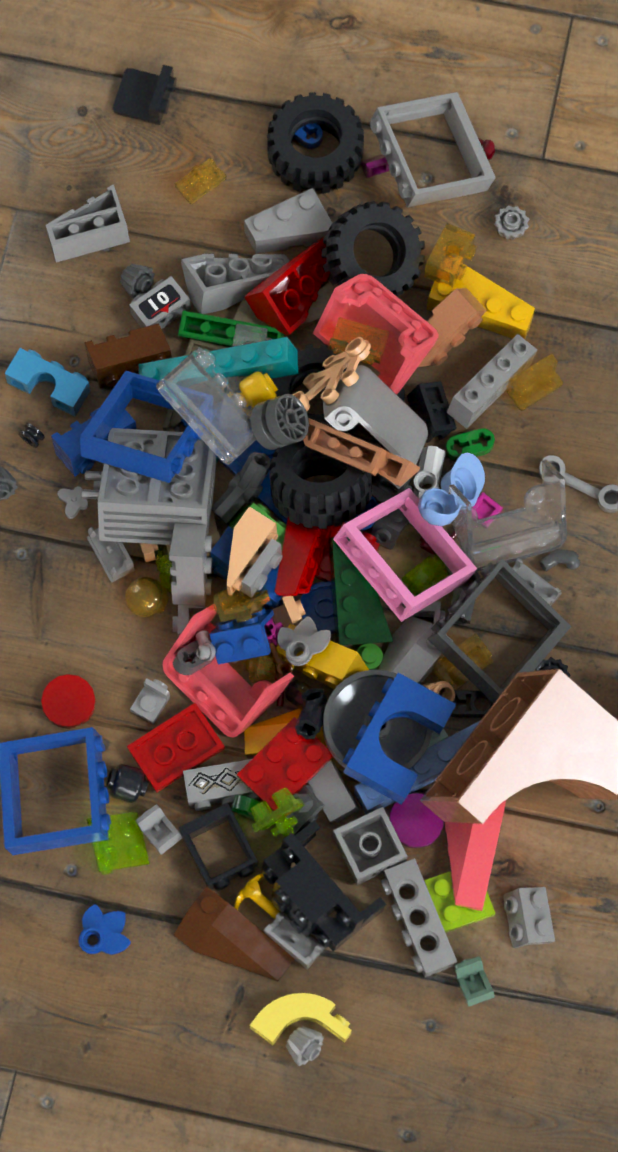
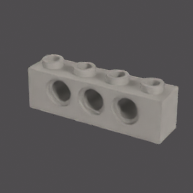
M517 334L453 397L447 413L467 429L531 366L537 349Z
M415 858L384 870V879H381V884L385 894H391L394 904L391 905V909L396 921L401 920L405 930L401 931L405 944L407 947L412 946L416 956L412 957V961L418 973L422 971L424 978L454 967L457 963L456 957ZM409 887L414 891L415 895L409 900L403 899L399 894L400 889ZM413 913H420L424 916L425 922L422 925H414L409 917ZM425 938L433 940L435 949L432 951L423 950L420 946V941Z

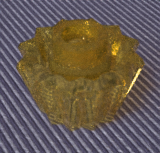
M271 652L269 655L246 659L245 669L249 673L251 683H256L260 680H271L274 678V674H276L277 665Z

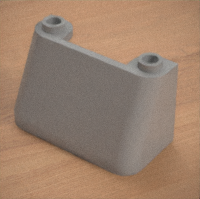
M358 365L355 371L359 375L357 382L347 387L340 379L335 389L339 393L338 399L330 405L323 401L325 420L339 431H348L360 423L390 453L407 459L416 465L428 437L427 425L370 368Z

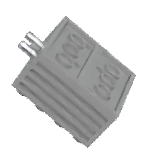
M112 428L109 432L108 441L167 458L183 432ZM204 433L202 439L196 441L191 456L185 458L180 473L175 474L170 483L105 463L103 472L86 471L85 479L94 480V490L83 489L82 498L98 499L99 541L171 545L174 523L207 525L208 536L216 477V434Z

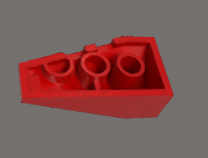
M324 237L271 274L244 296L259 320L286 336L290 335L306 321L311 304L316 302L319 296L317 293L322 283L326 282L330 275V271L325 272L323 267L327 263L326 258H322V249L326 247V244L323 243Z

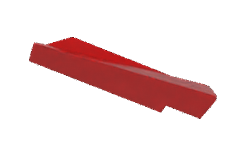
M288 517L281 554L283 557L279 564L275 593L277 595L297 596V594L309 593L331 533L329 526H327V529H319V526L307 528L302 523L297 525L291 522Z

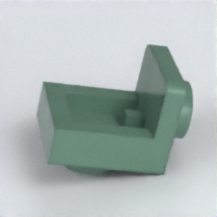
M480 956L465 959L454 966L457 982L468 1007L494 998V991L486 976Z

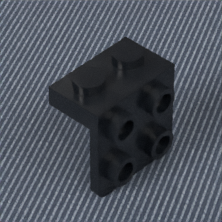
M163 65L160 75L127 68L124 71L113 104V112L160 125L163 114H167L169 109L170 93L174 92L177 83L173 67Z

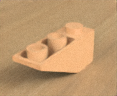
M251 507L246 510L233 531L227 577V592L230 596L233 595L235 590L240 591L242 589L241 581L270 540L274 539L276 541L278 538L276 523Z

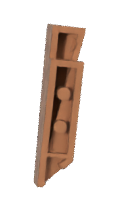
M308 418V433L303 441L305 446L374 476L379 473L399 487L420 470V467L407 459Z

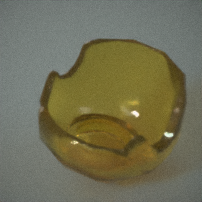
M141 577L132 581L125 592L126 605L133 614L140 617H150L164 611L168 603V592L160 581L150 577Z

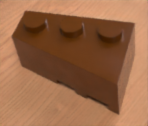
M159 323L131 330L128 332L129 336L116 339L115 335L106 337L107 342L95 345L92 340L84 342L89 365L100 388L115 386L125 371L139 374V364L172 358L171 349Z

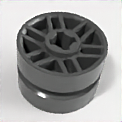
M284 394L255 405L251 413L253 434L257 441L266 449L274 450L302 441L308 433L309 420L306 409L302 402L294 395Z

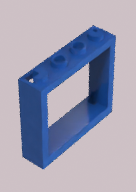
M125 371L81 434V456L170 483L174 475L180 473L185 458L191 456L196 441L202 439L207 424L212 423L216 411L213 410V396ZM132 398L194 416L167 458L104 440Z
M93 727L0 743L4 847L12 855L109 840L108 830H110L109 824H111L109 814L106 813L109 793L108 789L104 787L107 767L106 763L102 761V752L105 751V745L103 744L102 735ZM86 743L92 826L23 837L17 755Z

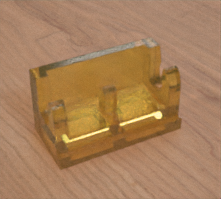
M477 633L458 646L481 670L493 663L490 657L492 653ZM445 656L433 665L432 672L440 681L450 683L454 690H457L469 681Z

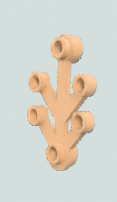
M362 337L353 339L346 346L345 352L331 355L323 362L325 370L311 373L304 379L303 384L309 391L306 394L298 391L293 395L302 402L306 412L310 409L309 401L323 388L325 390L322 392L321 398L327 405H330L339 397V393L335 389L340 379L347 387L357 382L359 375L355 372L359 362L364 360L370 353L371 344L368 340H363Z

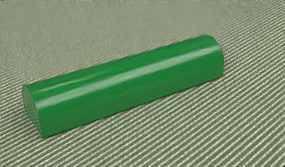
M184 310L182 311L178 330V337L230 347L284 337L283 333L273 327Z

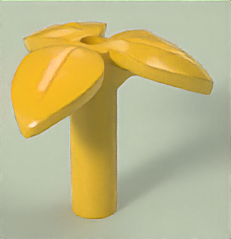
M262 873L252 877L246 883V886L240 890L235 899L234 908L238 910L245 898H251L275 919L279 911L262 894L260 884L258 883L265 878Z

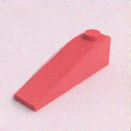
M506 800L490 814L483 824L444 822L448 842V856L451 865L454 902L457 906L479 911L483 910Z

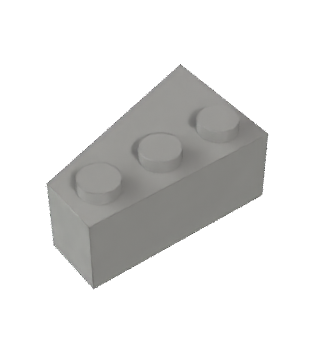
M174 523L169 561H172L170 575H172L173 579L171 583L173 604L205 606L206 595H211L212 579H207V574L212 572V558L207 557V552L212 550V536H207V525Z

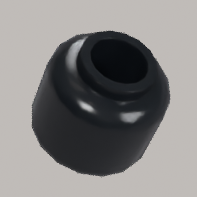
M119 764L116 769L112 768L106 783V788L109 789L111 797L134 803L139 796L144 797L148 787V781L144 780L143 770L125 764Z

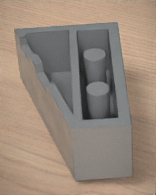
M114 184L107 188V192L97 198L91 197L88 199L87 204L77 210L71 209L46 224L56 262L130 242L127 224Z
M311 188L245 219L244 231L255 253L259 254L287 250L288 247L311 246L330 232L329 227L332 221L314 189Z

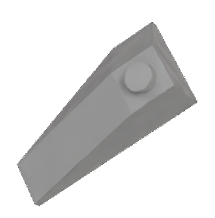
M202 254L184 258L181 264L189 299L200 314H208L224 310L245 300V295L287 264L289 259L285 254H254L252 258H238V254H229V258H214V254Z
M413 616L408 617L392 635L393 642L389 643L378 670H386L396 674L399 672L421 685L445 657L428 640L433 633L431 628L434 624Z

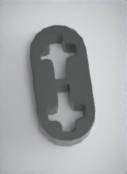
M197 640L180 649L175 656L173 667L178 673L192 675L213 661L200 660L197 657L196 649L199 647Z

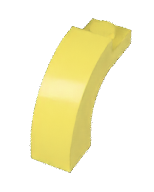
M309 993L290 994L272 1001L260 1011L250 1024V1029L271 1045H274L288 1026L298 1021L318 1023L344 1043L352 1031L348 1028L350 1023L338 1014L335 1017L331 1015L335 1009V1003L324 997Z

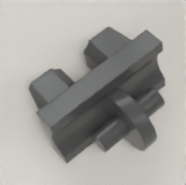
M305 785L298 794L292 796L289 800L290 803L282 812L277 813L273 821L279 830L285 831L287 835L293 833L295 836L310 822L318 819V813L325 805L315 796L312 787Z

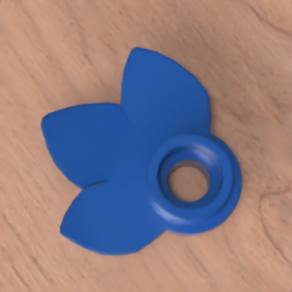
M96 904L88 908L82 918L84 929L79 935L81 949L88 954H97L102 951L109 955H115L126 950L131 941L121 934L126 921L125 913L113 911L103 915ZM96 936L98 938L97 944L89 945L88 938Z

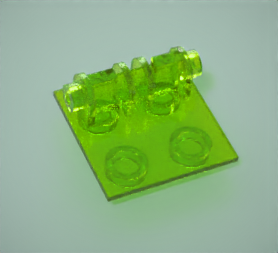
M138 813L109 815L111 819V824H109L110 830H108L109 840L92 842L99 872H102V875L113 873L112 870L149 865L143 833L136 823V820L139 818ZM92 818L87 819L88 826H92Z

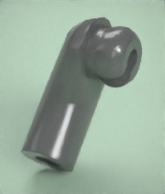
M557 549L539 560L545 572L559 563L566 564L568 569L574 570L580 566L581 562L578 559L579 555L575 551Z

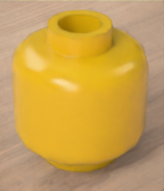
M256 371L239 383L241 393L237 396L245 408L248 406L254 408L260 402L275 398V392L278 389L267 372L263 374L260 371Z

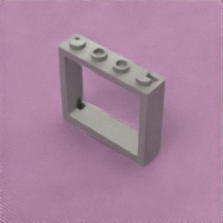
M458 92L377 107L370 120L371 130L376 134L380 151L386 157L390 174L395 178L399 195L404 199L407 208L487 191L496 178ZM444 114L472 178L418 189L390 124Z

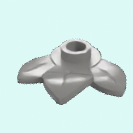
M307 616L294 630L281 627L277 640L279 646L286 651V658L289 663L294 666H302L308 663L314 654L322 652L327 647L331 639L330 630L318 631L311 617ZM304 651L302 655L296 656L298 652Z

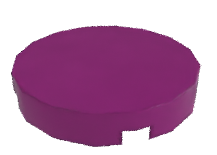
M411 793L407 795L402 805L396 802L390 812L389 820L401 844L409 848H421L431 845L438 839L443 829V820L420 801L424 794Z

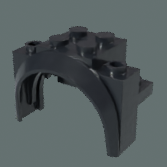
M314 820L295 836L293 833H290L283 839L281 847L263 861L262 874L271 885L274 884L271 894L273 905L279 912L282 913L284 911L291 919L289 922L293 929L299 934L303 933L306 938L311 934L316 935L317 940L324 948L329 947L334 952L382 913L386 903L379 897L366 909L359 912L305 848L321 828ZM294 862L296 865L293 868H291V865ZM334 910L337 912V918L328 917Z

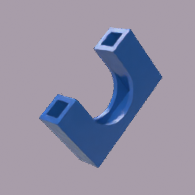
M398 672L394 680L388 678L381 691L385 694L384 699L381 703L376 701L368 714L373 718L369 726L363 724L355 739L360 742L356 750L350 748L346 754L343 763L347 764L343 773L402 805L418 774L387 757L379 742L380 728L391 719L409 718L440 734L456 704Z

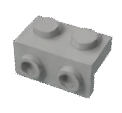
M274 539L270 540L241 581V592L252 598L257 590L262 589L267 581V575L282 560L283 555H281V544Z
M546 887L518 888L503 895L504 909L509 925V936L513 948L555 942Z

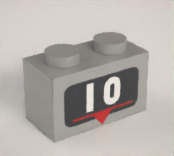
M172 276L166 280H159L150 291L137 295L129 304L131 316L141 328L159 323L162 329L180 317L183 310L189 311L191 309L189 297Z

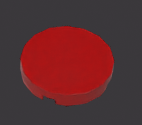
M67 674L58 676L48 683L43 690L41 703L43 712L51 723L61 728L71 729L81 724L83 725L90 719L94 713L96 700L94 691L86 680L80 676Z

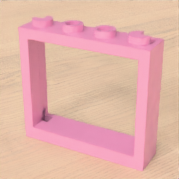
M410 488L343 524L333 539L401 622L465 584L477 570L476 566L442 526L431 525L421 516L418 508L419 498ZM397 509L404 514L453 573L415 597L359 531Z

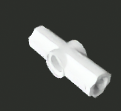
M427 446L421 452L420 470L414 478V494L419 499L426 490L431 488L440 489L439 483L445 451L436 446ZM425 484H432L429 489L421 488Z

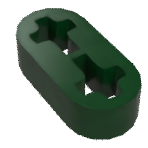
M234 796L231 806L232 811L264 825L274 824L273 818L276 814L267 805L247 796Z

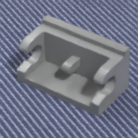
M90 527L88 529L89 536H87V540L111 583L135 571L133 561L122 542L99 541V528L94 530L93 527Z
M520 558L516 560L512 569L552 606L560 597L561 590L557 587L554 588L528 568Z
M330 760L308 782L315 796L325 805L323 810L331 823L334 821L337 823L360 811L358 804L333 761Z
M279 912L272 924H268L264 929V933L308 970L325 948L310 935L306 938L303 933H297L291 926L290 919Z

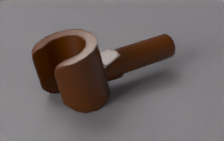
M270 643L271 654L277 665L276 678L279 680L284 677L281 670H286L292 674L293 666L288 661H284L274 643Z

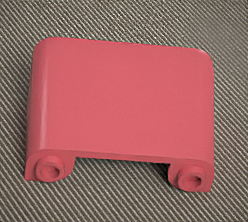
M359 274L334 289L313 332L323 344L328 346H338L342 343L348 345L357 337L368 340L371 348L369 355L364 360L381 373L378 377L396 395L438 339V332L432 325L378 280L367 274Z

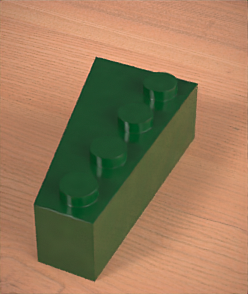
M334 537L328 538L335 642L340 645L393 642L378 593L333 540Z

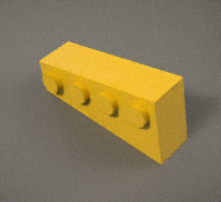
M445 252L428 296L427 310L432 311L455 289L467 288L487 310L481 316L483 320L477 327L512 339L517 334L526 339L535 308Z

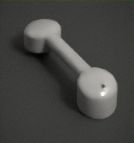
M549 455L543 458L539 466V475L546 483L556 484L561 481L595 498L602 511L606 513L618 511L617 485H607L600 490L566 473L565 464L559 457Z

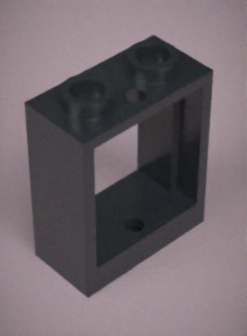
M228 803L178 827L183 837L182 839L206 886L211 890L214 888L216 891L222 890L231 884L230 880L238 876L243 879L255 872L254 868L258 866V860ZM228 821L247 861L211 879L192 839Z

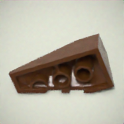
M206 887L192 904L173 934L195 953L212 957L223 963L246 969L249 972L275 981L280 980L295 960L209 887Z

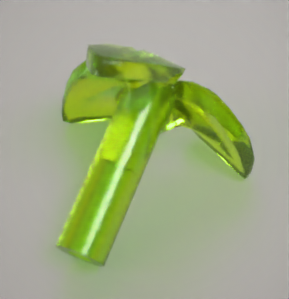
M158 551L156 569L160 571L159 579L164 588L172 594L171 584L169 583L172 561H169V555H163V551Z

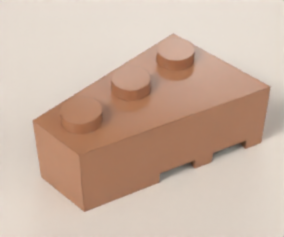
M467 288L455 289L432 310L434 314L427 322L437 330L438 339L418 367L439 366L448 358L447 353L452 347L459 346L465 340L464 335L467 331L474 329L482 322L481 316L487 310Z

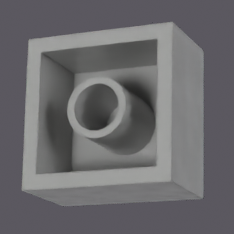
M384 807L333 830V838L356 886L383 874L384 870L407 861V854Z

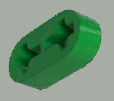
M485 428L455 435L447 441L446 455L455 462L464 453H471L476 457L486 455L492 451L495 437L490 430ZM479 437H483L484 440H489L487 441V445L485 447H483L481 443H477ZM458 443L459 447H463L461 453L452 450L454 444Z

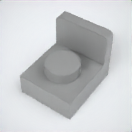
M146 678L143 683L144 687L131 706L130 712L154 725L168 703L170 693L167 690L168 686L157 679L151 681Z

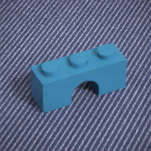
M19 348L4 373L8 384L28 394L40 382L47 381L53 383L55 389L50 396L52 405L75 417L90 393L89 381H87L85 376L78 372L72 374L64 370L65 368L58 362H48L42 359L40 354L30 349L26 351Z

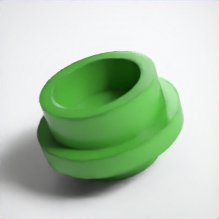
M373 643L363 644L357 650L369 670L380 666L383 660V653L377 645Z

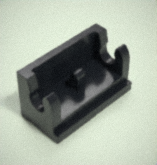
M441 381L420 383L407 395L410 408L427 425L428 437L425 443L430 442L436 436H438L439 440H442L457 429L454 418L447 413L449 403Z

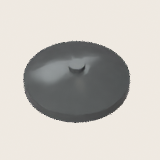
M386 670L358 672L342 681L331 693L323 713V736L332 756L344 768L347 766V764L343 763L346 754L350 748L356 750L360 742L355 739L363 724L369 726L373 718L368 714L376 701L382 702L385 694L381 691L388 678L395 679L396 673ZM394 718L387 721L380 728L379 742L387 757L410 770L426 752L431 740L432 730L409 718Z

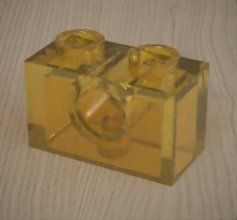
M447 223L426 262L424 277L453 288L456 280L461 281L465 274L467 259L471 261L477 249V246L474 245L475 234Z

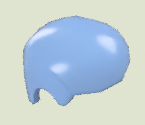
M438 488L424 491L418 502L421 516L429 524L436 526L450 524L457 517L462 506L457 504L455 494H448L446 491Z

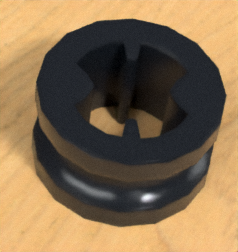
M26 423L24 425L25 430H21L18 434L27 444L37 448L39 446L38 441L44 440L45 436L35 426Z

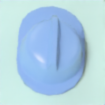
M461 454L453 468L441 479V489L447 493L453 491L456 495L457 504L473 507L485 483L483 466L473 454Z

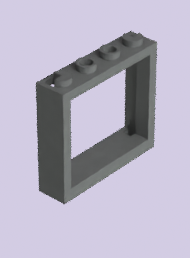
M503 559L494 565L490 562L480 572L482 578L478 582L474 580L464 590V593L467 595L462 600L457 599L448 608L450 614L445 620L440 618L432 626L431 630L433 633L428 638L493 704L517 673L534 671L572 627ZM494 578L548 629L546 634L500 687L445 635Z

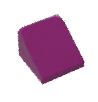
M383 154L361 162L366 178L389 171V164Z

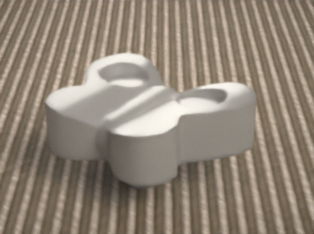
M79 486L75 487L74 490L63 488L58 491V498L66 503L65 514L69 519L74 518L80 510L87 509L89 505L88 501L82 498L83 489Z

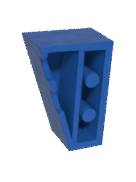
M99 408L91 412V418L80 424L78 421L70 425L72 430L60 435L56 432L51 435L56 455L74 476L89 471L93 467L94 462H96L81 456L80 436ZM126 409L112 427L137 429L135 420ZM109 433L104 440L108 441Z
M229 526L210 552L213 572L224 580L228 577L234 531ZM279 565L275 569L272 568L267 575L268 578L265 585L254 594L258 597L257 601L268 609L281 606L283 604L282 598L285 597L275 593Z

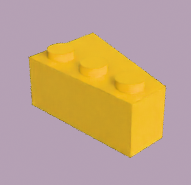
M289 624L288 628L294 630L296 627L293 624ZM330 641L322 652L314 654L305 665H292L293 670L295 668L309 678L318 680L333 689L351 675L369 670L358 652L333 641ZM278 644L276 649L284 661H288L286 651ZM304 651L298 652L296 656L302 655Z

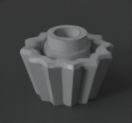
M508 205L505 209H500L499 214L495 215L496 222L494 226L498 230L499 235L505 237L506 240L511 239L513 241L515 238L523 236L524 231L529 228L527 224L529 218L526 216V211L520 210L518 206L511 207Z
M302 1026L294 1030L289 1036V1039L286 1041V1048L298 1066L305 1065L308 1061H313L319 1055L324 1036L318 1031Z

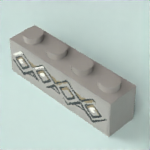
M251 759L183 771L189 809L195 808L196 811L207 810L211 808V805L222 803V805L228 803L231 806L235 795L247 796L260 801L261 799L236 775Z

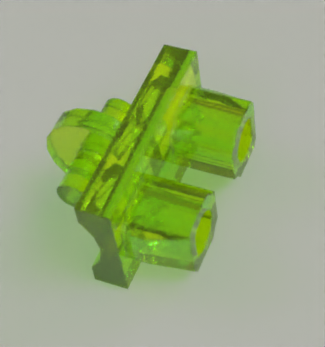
M437 554L432 558L428 556L404 575L401 581L407 584L408 590L417 596L444 580L448 575L444 571L447 566Z
M283 788L272 795L278 807L275 811H271L266 801H262L251 808L256 821L251 826L255 832L261 829L264 831L276 824V827L271 829L273 836L281 833L284 837H287L290 833L294 834L292 826L298 823V820L295 816L289 819L286 817L305 806L301 798L295 799L287 788Z

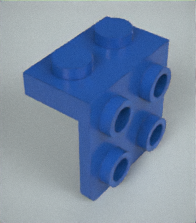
M264 607L250 610L249 614L240 615L239 612L230 613L224 616L222 622L216 624L217 627L209 635L216 650L215 656L218 665L270 654L271 649L264 626L274 616L273 609L265 610Z

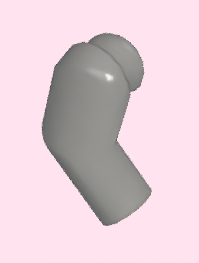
M200 631L196 634L199 645L196 649V655L200 660L211 661L216 654L215 647L211 642L208 631Z

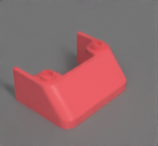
M218 601L193 615L164 658L162 666L166 676L193 703H196L199 709L226 736L233 738L243 733L276 702L294 676L288 673L273 684L267 680H260L252 687L229 663L218 665L216 656L210 664L192 675L178 673L173 667V660L178 651L197 640L196 634L198 632L208 631L210 634L216 628L211 621L222 606Z

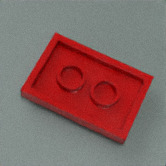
M193 703L129 744L127 749L157 793L184 776L183 771L195 769L223 751L225 746L197 704Z
M296 717L236 774L275 814L333 758L329 749L317 737L315 739H305L297 734L295 725L298 719Z

